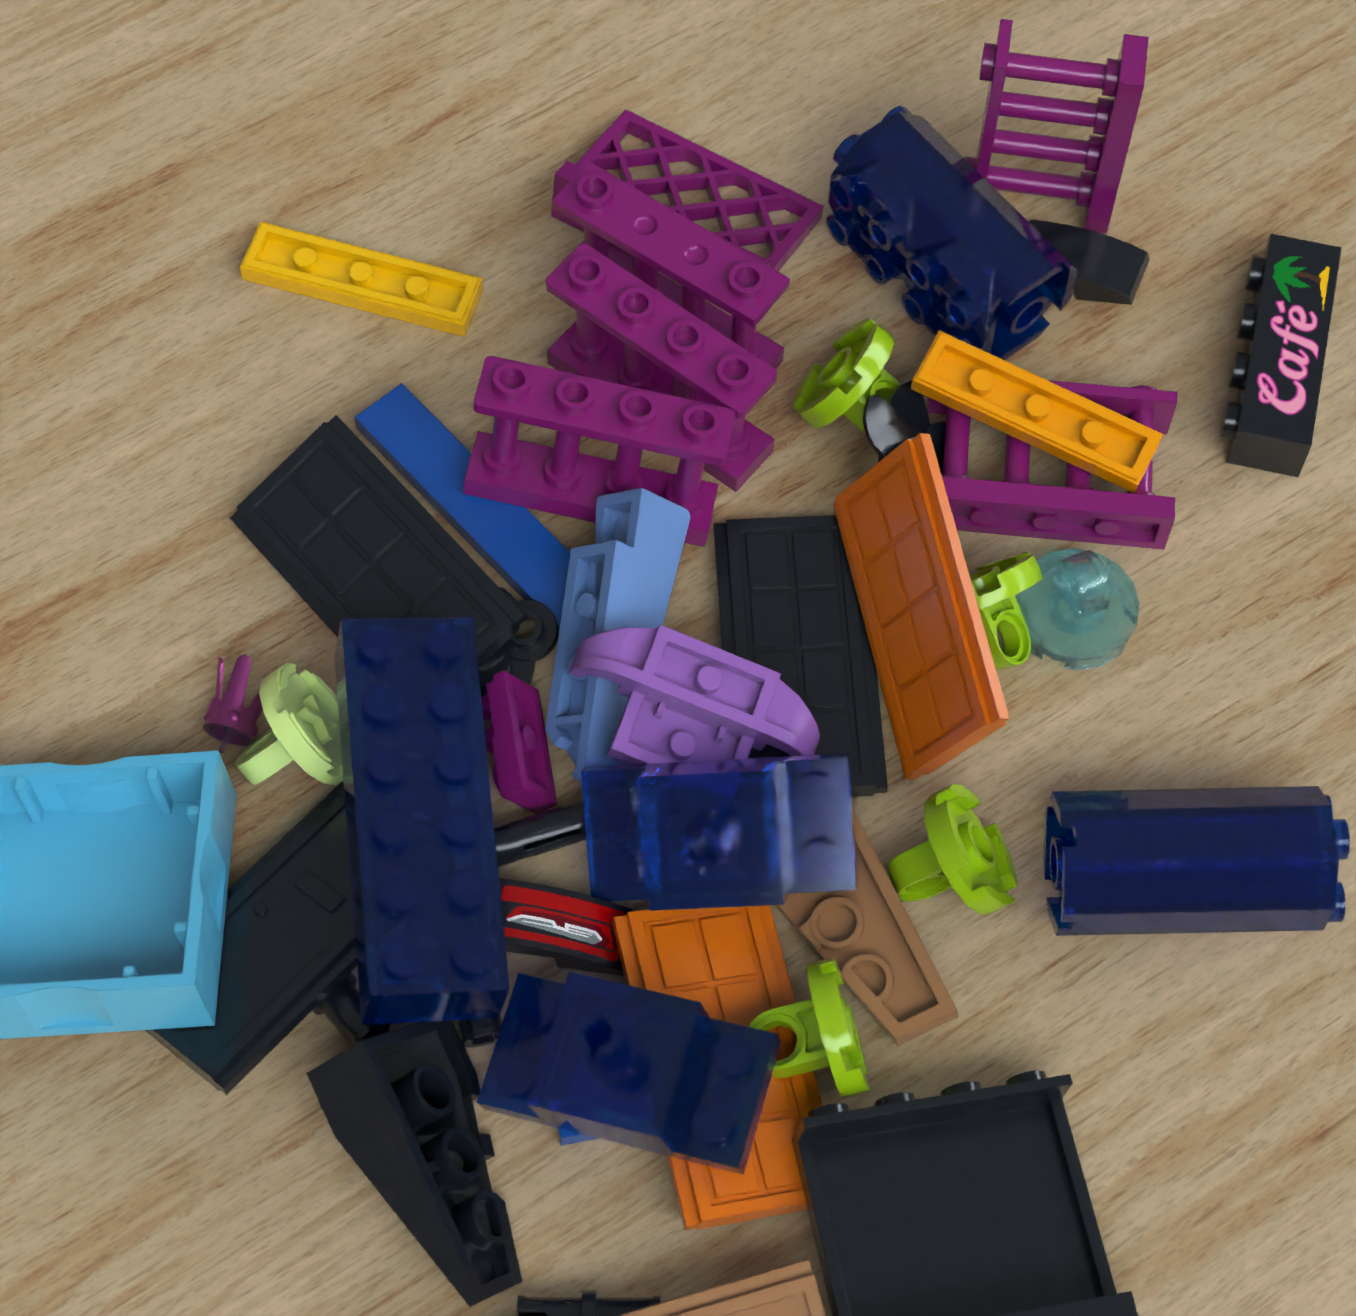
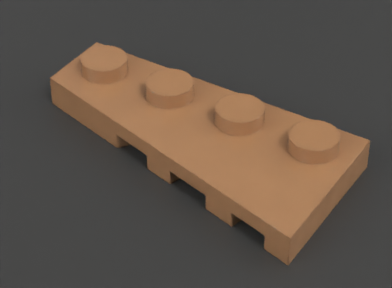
M840 782L721 838L726 850L759 888L767 894L768 898L822 960L829 958L836 960L846 988L897 1046L958 1017L957 1009Z

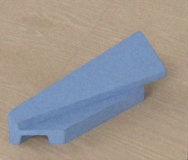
M643 488L598 496L596 502L595 544L571 548L545 732L555 746L567 751L576 765L575 771L572 773L577 781L597 788L612 785L615 790L621 788L627 764L606 755L628 697L616 693L619 684L591 675L579 678L569 674L568 671L579 644L589 637L628 627L658 628L660 624L663 625L690 522V512L686 508Z

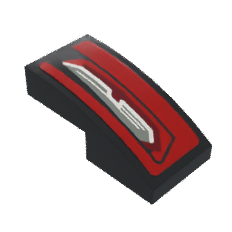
M498 878L485 940L489 950L555 958L558 968L623 976V968L612 920L613 917L633 912V909L574 891Z

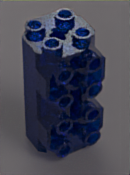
M897 106L889 111L880 123L863 134H854L847 137L834 152L833 160L838 166L831 173L828 200L833 213L826 218V224L832 237L841 246H848L864 262L867 272L876 283L884 285L892 279L904 280L908 291L902 294L901 301L906 313L915 323L924 324L935 336L940 330L1002 360H1006L1040 337L1050 323L1043 315L1052 304L1061 311L1070 301L1078 270L922 116L912 114L904 106Z

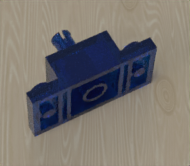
M849 753L585 767L581 771L590 894L593 897L606 901L648 900L649 911L784 905L789 893L850 891L857 889L858 879Z
M568 972L565 984L518 973L477 1103L488 1111L744 1175L781 1040L776 1033L712 1019L702 1004L697 1001L573 972Z

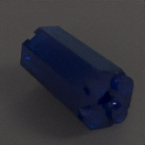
M1319 786L1052 791L1050 801L1052 807H1047L1045 812L1043 865L1045 880H1051L1053 889L1059 890L1060 897H1046L1048 916L1056 936L1324 930L1328 922H1342L1344 920L1346 908L1345 892L1342 883L1338 882L1339 860H1346L1349 855V828L1345 819H1333L1331 799L1329 795L1323 794Z

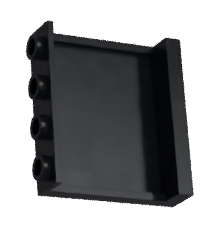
M1028 1071L1009 1078L1006 1081V1085L981 1088L980 1082L977 1081L961 1082L946 1087L940 1092L939 1096L915 1099V1095L912 1092H899L878 1099L872 1107L849 1110L848 1105L845 1103H832L817 1107L809 1111L807 1117L802 1118L792 1138V1144L832 1316H1138L1132 1291L1116 1292L1062 1099L1073 1084L1070 1074L1047 1078L1044 1071Z

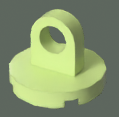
M285 663L261 680L259 696L264 715L271 729L250 744L239 755L234 764L251 785L261 783L293 760L307 774L324 784L331 785L339 784L361 768L362 745L359 741L351 745L347 734L349 730L354 728L351 723L352 719L336 694L319 676L310 673L306 669L297 674L296 664Z

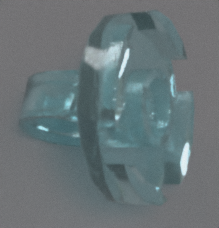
M1076 548L1052 551L1037 559L1036 561L1042 572L1043 579L1015 595L1030 634V652L1040 659L1045 654L1053 660L1066 662L1064 668L1076 671L1101 667L1118 657L1135 632L1140 607L1135 585L1120 565L1097 552Z

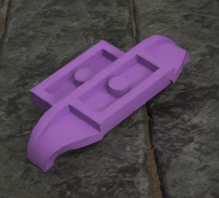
M661 624L658 628L628 627L616 629L585 639L579 644L568 671L569 674L579 678L591 675L619 684L616 693L628 697L606 756L725 804H729L734 798L751 748L761 751L768 744L788 753L797 761V766L809 770L819 742L820 733L814 717L800 696L780 680L781 673Z

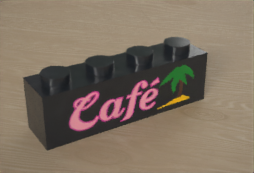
M1270 234L1263 257L1252 256L1245 290L1255 292L1253 304L1244 303L1237 330V338L1247 340L1245 353H1235L1228 387L1239 389L1236 403L1227 402L1220 430V437L1230 439L1226 463L1299 477L1312 446L1342 247Z

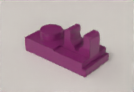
M503 670L493 675L494 681L486 684L487 694L473 700L468 706L470 715L482 721L492 720L490 727L485 732L473 736V742L476 746L494 753L495 763L492 766V776L500 796L537 814L558 805L539 690Z

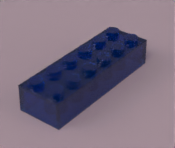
M473 617L341 619L334 657L361 1024L499 1018L510 990Z

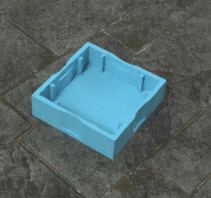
M219 750L130 756L91 765H64L51 762L0 765V1039L215 1026L237 797Z

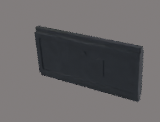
M337 415L328 423L324 422L236 507L238 510L230 517L236 526L416 724H419L426 716L430 717L520 629L519 626L528 618Z
M836 515L726 520V523H714L713 533L722 650L781 673L780 680L800 696L814 717L820 733L819 742L809 770L797 766V761L788 753L768 744L761 751L751 748L732 800L745 799V802L804 799L837 782H840L847 797L874 796V793H887L888 784L877 671Z
M342 781L228 889L215 1026L145 1031L218 1091L221 1090L227 1095L456 869L454 861L446 856L442 849L351 784L347 785Z

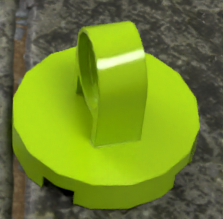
M868 318L855 324L838 337L831 345L838 353L831 358L824 368L815 363L800 384L792 403L793 408L798 411L797 413L811 427L819 429L832 423L843 414L865 433L863 411L867 397L877 395L886 401L890 393L901 385L883 368L894 346L893 335L884 327H880L872 319Z
M1029 552L1012 555L976 568V573L970 575L996 671L1023 664L1030 654V634L1015 597L1016 594L1030 588L1043 579L1034 554L1030 555ZM997 628L1002 635L1004 653L998 643Z
M951 784L931 794L924 803V821L929 840L901 853L888 863L887 868L893 887L901 901H919L953 888L965 904L980 915H991L1014 903L1015 898L1010 896L1007 891L1017 887V876L1008 847L996 823L985 828L983 827L976 814L972 811L973 808L982 803L965 786Z
M829 958L807 964V976L812 999L774 1008L759 1014L750 1023L746 1032V1049L756 1067L765 1075L774 1078H787L830 1067L842 1098L870 1092L867 1078L864 1076L868 1075L851 1005H847L845 997L841 998L838 985H842L844 982L837 962L834 958ZM775 1027L789 1028L797 1035V1045L794 1052L788 1058L781 1061L766 1059L760 1052V1043L763 1036Z

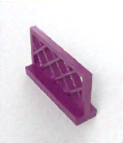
M626 109L576 164L566 161L554 174L552 200L587 161L604 170L617 169L621 180L646 195L666 193L671 206L669 208L691 221L716 218L721 232H713V234L778 272L822 219L824 209L823 205ZM629 133L649 143L650 148L622 151L620 141ZM686 161L698 167L700 173L672 176L668 163ZM657 166L660 177L632 180L629 171L630 167ZM735 185L747 191L749 197L722 200L718 187ZM706 189L710 202L682 205L678 192ZM551 209L552 217L584 232L583 226L555 209ZM786 210L800 217L797 223L773 225L768 212ZM756 214L760 227L733 230L729 216ZM608 242L609 244H611L612 246L616 247L617 249H619V250L623 251L624 253L630 255L629 253L625 252L624 250L620 249L619 247H617V246L613 245L612 243ZM767 243L770 256L765 259L740 246Z

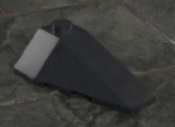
M449 1012L362 1040L306 1073L335 1138L469 1307L523 1282L506 1204L498 1194L492 1192L486 1161L495 1157L490 1134L479 1133L473 1100L482 1096L477 1073Z

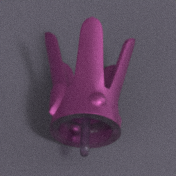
M246 654L240 655L237 658L222 702L224 661L223 658L218 657L215 698L211 699L204 716L206 722L203 729L210 736L222 741L219 748L220 753L225 752L228 744L249 746L252 744L253 737L258 733L256 723L263 711L259 691L247 708L243 707L251 668V660Z

